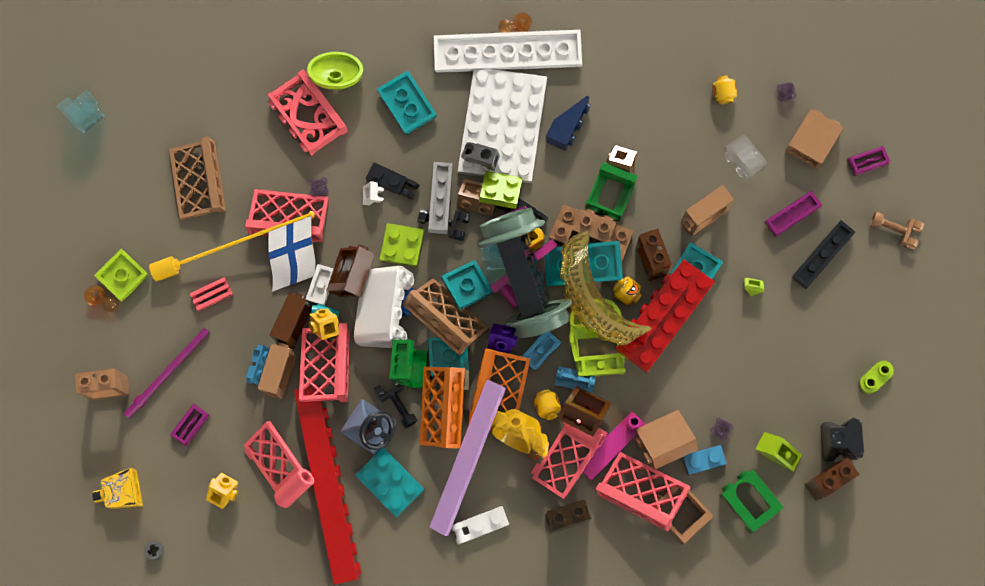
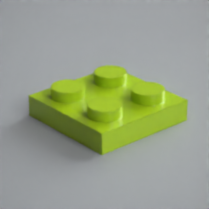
M485 171L479 202L516 209L522 177Z
M387 223L380 261L417 267L425 232L424 229Z
M121 248L94 276L123 302L149 274Z

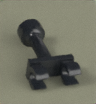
M421 208L417 223L425 225L426 222H429V210ZM455 211L453 220L448 219V227H450L449 238L459 241L464 240L465 232L455 230L457 221L468 223L469 214Z
M392 380L396 388L386 394L380 385L375 387L374 390L382 403L392 398L399 413L403 416L401 424L405 429L418 421L414 414L408 413L397 395L405 389L404 386Z

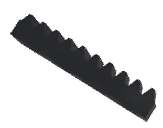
M840 220L791 278L807 289L856 231Z

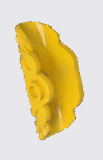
M511 409L505 413L496 412L491 425L492 434L495 438L526 454L530 453L532 447L539 456L545 459L548 453L549 442L547 435L541 433V426L537 419L517 409Z

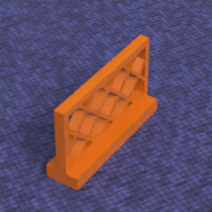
M484 348L467 425L470 424L486 380H490V377L496 373L503 381L500 385H505L510 393L509 396L501 400V406L505 412L508 411L503 402L513 397L516 402L514 409H520L530 358ZM495 355L503 356L507 364L497 369L494 364ZM517 360L525 361L524 369L516 373L511 364ZM509 366L514 376L505 381L499 371ZM517 378L520 388L512 392L507 383Z
M424 367L419 445L440 448L461 447L465 368ZM431 371L433 372V374H434V376H435V378L433 379L432 382H431V380H430V372H431ZM439 382L441 388L437 392L435 385ZM430 392H432L434 396L431 401L429 400ZM436 402H438V404H439V406H440V408L437 410V412H436V410H435V408H434V405L436 404ZM429 412H431L433 416L430 421L428 419ZM435 422H437L439 428L436 431L433 428V424ZM428 431H429L430 434L432 435V437L429 439V441H427V432H428Z

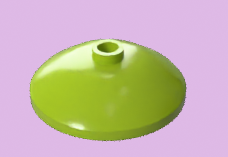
M327 52L316 56L309 62L307 73L309 79L314 84L329 90H341L353 86L362 78L363 65L359 59L351 54Z

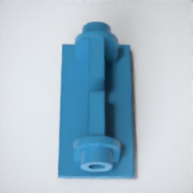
M257 345V348H254L251 362L256 363V365H249L245 376L247 383L259 385L270 348L264 345Z
M559 366L554 385L573 390L578 386L592 393L596 376L580 377L577 370Z

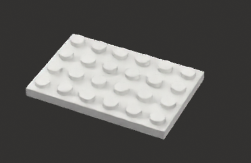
M493 69L474 70L458 174L484 177L485 171L522 177V182L532 183L547 83L546 76ZM466 143H478L498 149L500 158L495 171L462 159L461 155Z

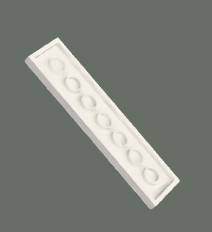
M580 30L436 35L434 36L435 73L465 72L479 69L514 70L582 67Z

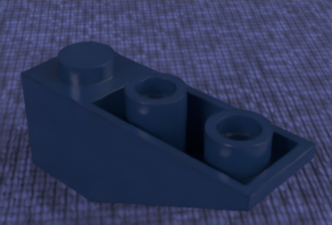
M589 96L584 97L553 120L546 135V143L564 151L567 150L568 146L573 145L576 138L574 133L576 130H580L583 124L582 117L584 114H588L591 107Z

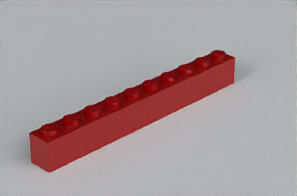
M309 386L304 390V396L312 395L316 389L313 386ZM295 389L294 393L310 471L314 478L313 485L334 585L359 580L362 569L360 562L356 563L355 555L358 554L356 543H352L351 539L354 531L352 523H348L347 515H350L348 504H344L343 496L346 494L344 485L339 482L341 469L335 463L337 450L335 445L332 446L331 444L333 431L331 426L328 427L327 419H329L328 409L324 408L323 401L300 402L299 389Z

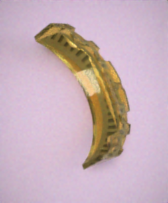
M588 230L569 239L561 250L563 258L562 268H560V279H564L565 297L572 300L570 308L575 312L576 317L587 330H593L598 334V338L603 341L609 340L619 343V345H628L652 329L650 326L638 325L626 320L616 313L604 300L593 280L589 266L588 242L590 232Z

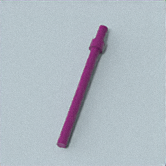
M203 328L151 385L133 400L134 403L123 414L130 418L140 407L142 408L147 403L146 400L210 332Z

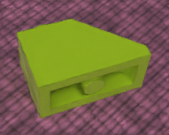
M767 432L763 433L756 447V450L764 457L794 472L802 457V454L785 439Z

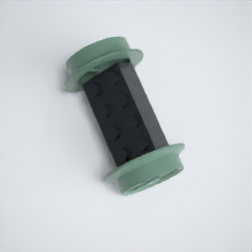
M532 208L514 211L480 225L483 238L477 243L478 246L497 244L520 310L519 313L508 318L505 324L506 326L515 327L519 338L540 335L566 324L570 320L567 308L572 304V300L567 298L548 302L550 300L549 292L543 287L542 282H544L541 270H537L536 264L538 261L536 254L531 252L529 247L531 240L529 235L525 234L545 224L544 220L535 219Z

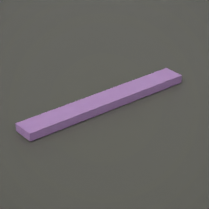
M486 380L430 524L431 529L444 536H449L506 389L490 380Z

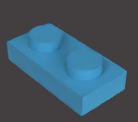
M550 332L543 333L521 357L530 358L529 367L536 371L561 342Z
M721 445L682 457L688 475L727 464Z

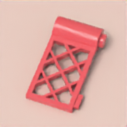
M563 422L564 428L551 446L547 456L541 464L536 463L531 471L533 474L532 479L565 500L596 450L604 442L607 432L599 428L594 437ZM565 434L571 437L573 446L562 448L561 441ZM585 446L590 449L586 457L578 458L577 448ZM574 449L576 459L565 462L563 451ZM560 452L562 463L552 465L551 456L554 453ZM577 463V472L568 475L566 465ZM563 466L565 476L554 478L553 468ZM550 469L551 480L543 481L538 478L543 470ZM566 479L567 488L561 493L557 490L555 482Z
M270 421L266 422L243 445L245 447L244 452L248 458L254 460L275 491L274 497L278 506L290 507L314 483L312 474L301 467ZM267 429L271 434V441L265 440V431ZM254 442H259V452H256L252 447ZM265 443L270 444V454L264 453ZM276 445L282 450L281 456L275 455ZM264 457L270 458V468L265 466ZM275 459L281 460V470L275 469ZM286 461H289L294 467L291 472L286 471ZM275 473L281 474L279 484L275 481Z

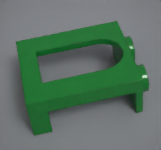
M602 162L588 200H586L585 208L596 212V215L599 213L613 218V221L617 220L620 222L638 176ZM607 178L624 184L614 210L598 204V199Z
M393 340L389 379L406 388H423L424 367H427L429 350L414 349L413 340Z
M752 469L749 472L744 470L737 476L738 481L734 484L729 482L721 489L723 493L719 495L727 501L744 522L745 528L749 533L756 531L784 508ZM742 482L750 483L770 506L757 518L751 515L736 495V488Z

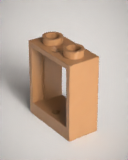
M721 185L685 211L681 221L683 229L687 233L690 232L692 236L728 212L735 199Z
M279 342L277 345L271 344L257 388L264 395L281 400L284 399L297 357L292 351L293 349L289 348L287 344Z
M115 368L75 373L76 393L85 398L97 400L129 395L128 376Z
M677 486L670 488L671 495L677 490L682 493L684 489ZM666 490L667 493L663 497L657 496L658 502L669 498L668 490ZM690 490L686 498L702 516L682 534L672 524L669 531L682 545L714 517ZM655 498L651 501V504L656 502Z

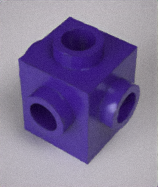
M493 323L487 349L510 354L512 347L516 348L518 337L515 336L516 329Z

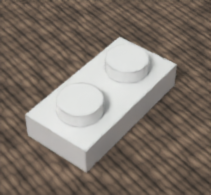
M317 264L306 297L309 302L325 306L329 295L326 289L333 268Z

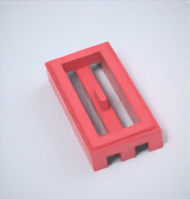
M225 277L190 293L198 312L233 295ZM224 284L223 286H221V287H219V288H217V289H215V290H213V291H211V292H209V293H207V294H205V295H202V296H200V297L197 298V296H199V295H201V294H204V293H206V292H208V291H210V290H212V289H214V288H216V287H218V286ZM224 290H227L226 293L221 294L201 305L199 304V302L209 297H212Z

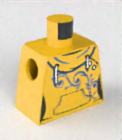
M133 468L102 479V489L92 493L94 502L104 501L106 508L116 509L143 506L137 470Z

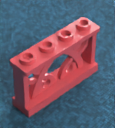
M304 69L278 89L267 94L270 99L268 104L273 111L278 110L280 113L278 115L279 119L284 125L286 123L289 125L290 129L288 131L294 139L298 138L300 140L299 146L304 153L309 152L312 156L338 136L348 132L344 122L318 87L309 79ZM303 83L296 93L291 91L293 88ZM285 94L293 96V100L290 98L284 99L288 101L287 105L280 104L281 96ZM308 95L312 96V99L310 101H305L302 99V97L306 99V96ZM299 103L305 106L319 104L314 115L315 123L297 120ZM285 111H290V118ZM325 114L326 118L321 119L322 123H319V115ZM336 127L334 130H332L324 136L322 130H327ZM297 128L303 129L302 134L299 132ZM315 131H319L320 137L315 143L307 141V135L312 134L314 139Z

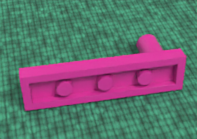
M553 239L534 252L537 261L557 246ZM505 274L491 285V289L494 293L499 290L511 307L514 308L518 304L514 292L508 284L510 282L508 275Z
M632 411L605 438L582 473L592 481L637 435L636 429L646 424Z

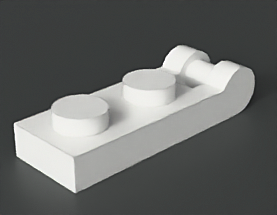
M503 506L453 524L451 529L452 532H455L457 537L455 540L457 545L508 526L509 522ZM468 526L470 534L464 535L462 528Z

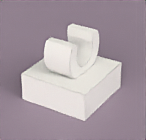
M369 182L363 186V205L370 206L374 202L380 203L384 200V198L377 196V193L384 191L382 187H378L377 182Z

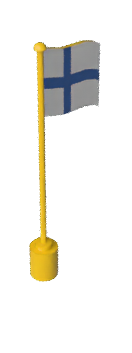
M310 211L309 214L182 261H178L177 258L174 259L170 256L149 265L151 275L156 282L179 274L180 265L269 232V258L273 275L272 292L311 278L316 270V259L312 242V218H314L315 213Z

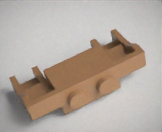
M562 205L549 240L553 239L567 246L571 234L581 236L588 231L586 239L595 243L620 241L621 259L623 261L634 232L633 230L617 225L613 221L614 219L609 216L603 215V217L595 215L596 212L590 209H585L584 211Z

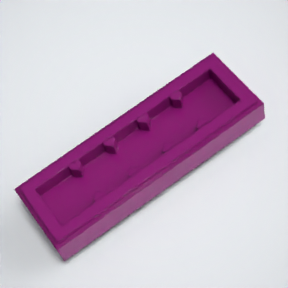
M810 191L767 219L764 223L776 238L820 209L823 205L814 193Z

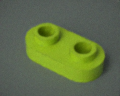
M887 361L876 363L860 378L858 382L860 390L866 394L876 392L893 376V366ZM881 368H886L887 373H883ZM871 380L873 382V386H869L867 384V381Z

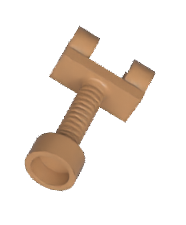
M877 211L870 221V226L875 228L883 226L903 234L900 245H904L909 249L917 248L919 242L917 239L909 237L911 230L921 232L925 226L923 222L913 218L907 222L906 227L897 225L884 219L883 214Z

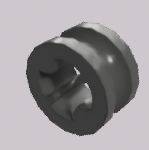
M153 541L145 546L144 553L147 558L158 560L164 554V547L160 543ZM152 546L159 548L156 556L154 554L150 555Z

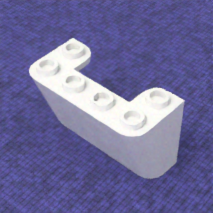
M403 266L369 270L361 297L358 299L354 329V341L357 345L361 347L392 348L393 340H407V333L399 326V319L402 317L401 302L404 299V290H409L413 286L414 276L412 272Z

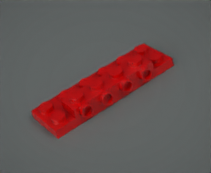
M683 259L671 276L667 274L661 282L663 284L662 288L654 290L650 296L652 301L649 305L644 304L638 312L641 314L637 320L633 318L627 326L633 329L651 330L633 341H621L615 349L645 373L650 370L715 283L714 280L685 259Z

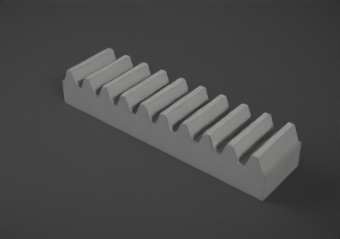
M434 162L428 233L447 234L452 163Z

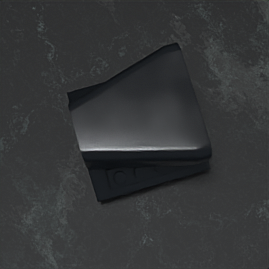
M853 417L842 425L832 422L821 424L822 454L825 462L834 461L840 454L844 459L848 457L849 460H858V458L863 457L864 443L860 419Z

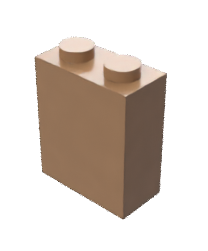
M810 109L785 151L818 170L844 127L838 121L825 117L822 112Z
M679 410L636 429L637 437L635 441L639 449H644L643 455L648 464L652 463L654 469L698 450L696 438Z

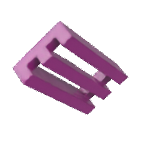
M884 146L847 159L851 165V170L854 171V177L891 163ZM879 152L882 153V154L879 155V156H876V157H873V158H870V159H867V160H865V161H862V162H859V163H856V164H855V161H856V160L865 158V157H867V156H870V155H873V154H876V153H879ZM884 159V161L878 162V163H876V164H873V165H870V166H867V167H864V168H861V169L858 170V167H861V166L867 165V164H869V163H872V162H875V161Z
M193 403L170 436L187 447L210 415ZM197 410L198 412L195 414V416L192 418V420L189 422V424L186 426V428L183 430L180 436H177L179 431L182 429V427L185 425V423L188 421V419L191 417L194 411ZM201 415H203L201 419L198 421V423L195 425V427L192 429V431L189 433V435L186 437V439L183 440V438L186 436V434L189 432V430L192 428L195 422L199 419Z

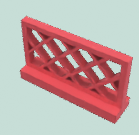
M255 189L249 219L246 220L245 224L248 235L290 221L297 215L303 216L301 212L309 207L315 213L314 218L317 217L320 220L319 227L312 226V242L322 243L329 197ZM258 196H267L269 200L260 205L258 203ZM279 198H285L288 201L281 207L275 203ZM303 200L306 204L297 209L293 203ZM316 202H324L323 207L318 211L311 206ZM273 204L276 210L268 215L264 208ZM291 205L295 212L286 216L283 210ZM260 211L266 216L261 220H254V215ZM278 213L284 217L280 222H274L271 219ZM269 232L260 236L269 237Z
M339 323L340 334L336 335V338L331 343L326 339L323 340L328 346L321 352L315 348L321 339L318 337L312 344L307 341V334L315 333H312L310 328H302L300 402L339 400L340 403L348 402L350 330L347 323ZM332 348L336 355L329 361L324 354ZM313 349L318 355L312 361H309L306 358V354ZM320 358H323L327 364L319 370L314 364ZM331 366L335 369V373L328 378L323 372ZM312 367L317 373L309 380L305 376V372ZM321 375L326 382L318 388L313 382ZM331 384L334 387V394L326 395L322 391ZM310 385L316 389L312 395L304 396V390Z
M622 452L618 454L602 483L599 482L596 487L599 497L666 531H669L672 526L671 522L690 490V486ZM623 459L630 463L631 468L619 471L618 465ZM646 470L648 477L637 480L634 471ZM632 472L635 481L623 484L621 475ZM619 476L621 485L612 487L608 484L611 478ZM662 478L666 485L654 489L652 480ZM650 481L652 490L640 492L638 484ZM636 485L638 494L631 496L626 494V487ZM678 486L684 489L681 495L672 497L670 488ZM668 490L670 498L658 502L656 492ZM654 493L656 502L652 504L644 503L642 497ZM671 502L673 509L670 515L662 512L660 505Z

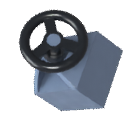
M361 399L340 432L373 455H376L379 449L384 448L393 438L397 422L388 413L380 411Z

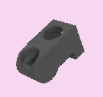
M467 142L461 158L467 162L495 171L500 155L498 149Z

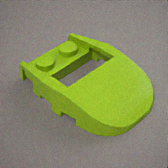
M605 298L593 299L605 315L618 324L623 325L621 311L613 301ZM576 304L570 314L569 338L578 376L624 375L626 368H624L625 357L620 353L580 357L578 340L608 338V336L597 330L585 318Z

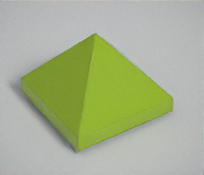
M744 278V289L750 296L763 293L764 282L762 280Z

